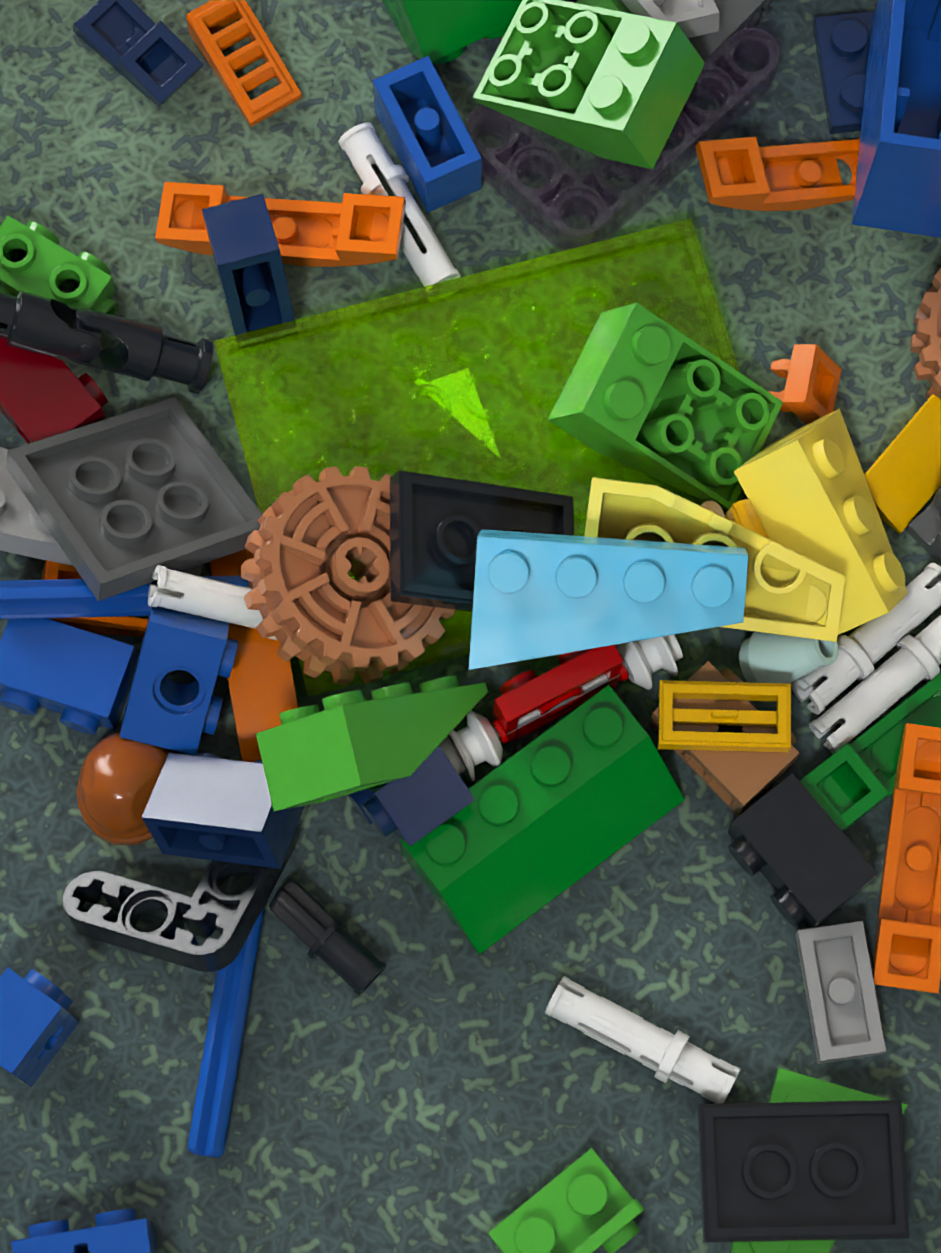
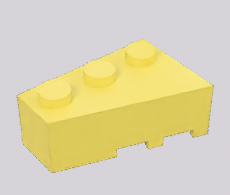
M840 408L776 439L734 471L770 540L846 576L838 635L889 613L908 594L903 568L892 551Z

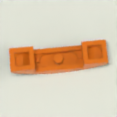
M756 137L699 141L695 146L708 201L711 204L751 211H793L854 200L860 138L759 147ZM836 159L844 161L850 167L852 178L849 185L842 184Z
M164 182L155 239L157 243L197 254L213 255L202 209L248 197L229 196L224 185ZM344 193L342 203L264 198L283 264L308 267H340L382 263L398 259L406 207L405 197Z
M244 549L210 561L212 576L241 575V565L246 560L252 559L254 554ZM248 581L249 588L253 589L252 582ZM229 623L227 638L238 640L235 660L230 677L228 678L240 753L242 761L255 762L262 760L256 733L280 726V713L299 708L291 660L286 662L277 655L281 644L278 640L262 638L257 629Z
M906 723L897 763L886 833L872 974L875 985L939 994L941 980V728Z

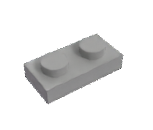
M863 921L798 930L795 936L817 1063L822 1064L883 1055L886 1052Z

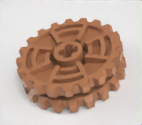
M337 466L328 467L319 474L318 482L308 474L298 479L292 485L293 490L289 492L284 491L257 520L261 525L260 529L254 530L248 536L244 546L254 554V557L246 560L241 565V578L252 582L253 590L244 596L247 609L260 611L263 620L256 628L262 638L275 636L281 643L277 655L286 662L295 656L304 661V674L316 678L324 670L329 671L332 674L334 684L341 685L349 684L355 674H359L363 682L369 684L379 681L383 677L384 671L388 670L393 675L400 672L411 661L422 655L429 644H434L445 632V629L440 624V620H448L455 612L453 609L391 601V475L385 474L379 481L372 480L366 467L355 466L348 476H343ZM348 572H351L355 578L352 579L348 575Z

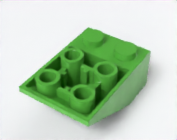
M522 0L473 99L481 105L601 158L653 170L705 62L676 22L562 0Z
M636 302L600 314L548 421L597 453L703 501L713 500L723 510L728 511L731 505L736 502L742 490V486L734 471L760 452L783 403L777 397Z
M448 676L419 684L420 693H414L411 690L410 683H401L372 691L373 700L367 701V698L363 697L362 690H355L323 698L324 711L321 712L318 705H310L280 713V726L256 733L273 811L326 802L411 776L487 694L486 682L459 686L457 676Z

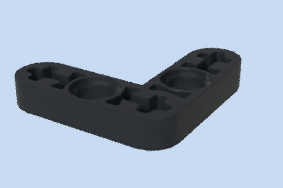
M297 829L281 869L212 860L192 897L107 872L91 871L79 875L65 888L62 897L63 908L77 932L85 937L197 971L214 972L222 970L230 965L240 953L296 846L298 839ZM249 873L254 876L252 885L241 894L226 895L221 892L223 883L234 874ZM101 895H104L109 907L97 904ZM86 901L94 904L88 912L83 907ZM157 909L168 913L165 923L157 930L148 933L135 930L138 919L146 912ZM114 911L119 912V914H118V919H117V917H116ZM185 922L189 931L184 930ZM215 930L219 931V939L209 938ZM194 935L208 939L202 946H199Z

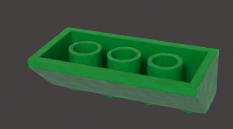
M607 685L468 788L475 798L469 805L412 846H409L400 839L401 853L476 952L481 955L684 802L685 799L650 736L613 689Z

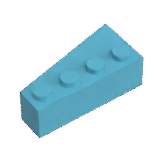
M481 529L477 536L469 670L743 623L749 555L746 549L742 547Z

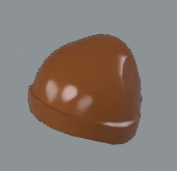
M121 731L108 734L87 754L82 764L76 791L78 808L86 825L101 840L114 845H139L153 839L142 819V815L168 754L174 752L171 749L119 737Z

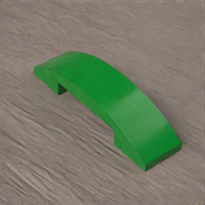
M941 673L851 744L847 743L800 780L802 785L842 831L849 828L892 795L905 724L910 723L941 728Z

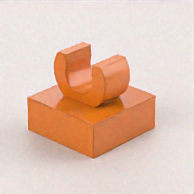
M794 344L791 360L779 359L771 363L770 370L777 376L787 379L783 391L769 392L782 401L783 404L780 411H792L805 424H809L834 411L842 369L817 344Z

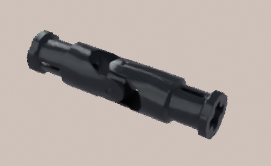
M20 291L16 296L0 292V338L6 339V344L9 347L53 357H67L69 360L79 364L143 381H150L152 377L181 383L187 385L188 391L199 394L204 389L214 351L212 340L202 338L196 343L163 334L162 327L91 309L78 310L54 299ZM102 330L112 333L121 342L115 347L101 350L100 337Z

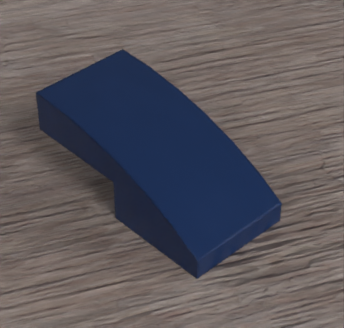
M99 0L73 25V32L159 107L203 66V63L161 20L155 24L132 0Z

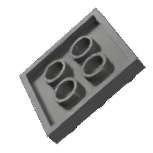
M175 397L26 444L7 452L6 469L98 601L157 581L152 578L157 565L182 572L246 549L244 546L248 536L254 530H259L261 526L257 520L261 517L262 513Z

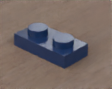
M874 11L814 17L813 32L829 134L861 131L871 23Z

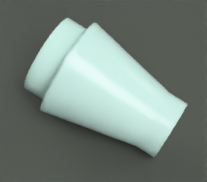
M754 632L740 647V667L749 683L790 684L822 666L833 664L838 657V643Z

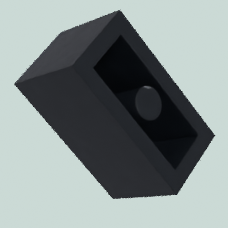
M793 773L733 820L727 832L734 840L728 845V849L734 859L749 875L754 876L759 871L776 890L770 896L773 904L781 915L795 927L801 922L808 929L819 927L870 885L878 875V872Z

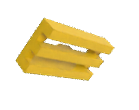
M659 681L658 749L789 753L791 748V684ZM673 699L777 701V711L673 708ZM673 724L777 727V734L673 731Z

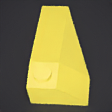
M592 477L584 537L745 548L749 556L743 623L720 627L837 642L846 580L845 575L658 485Z

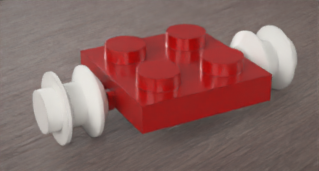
M675 635L616 644V646L610 645L561 654L557 658L560 665L538 677L534 670H528L508 680L499 688L502 696L494 699L493 726H491L486 717L471 710L467 714V726L457 732L452 730L439 746L457 773H464L472 783L475 781L474 766L484 761L495 768L501 765L503 755L501 743L506 746L568 714L607 685L615 689L619 679L622 682L630 679L633 683L650 690L652 688V673L664 669L673 677L678 675L675 661L683 658L680 645Z

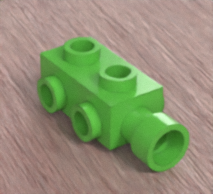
M10 216L6 217L0 226V292L16 296L20 291L54 299L78 310L91 309L110 315L116 314L119 304L112 299L116 293L113 278L110 275V269L101 260L83 251L76 256L59 246L58 238L47 228L36 222L29 221L25 226ZM17 249L26 254V257L21 261H9ZM66 279L79 284V287L71 293L60 291V283Z

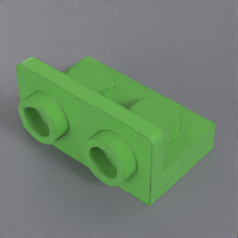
M591 1148L488 1232V1235L502 1253H594L601 1246H603L607 1253H615L641 1231L633 1219L645 1209L637 1199L633 1200L597 1153Z

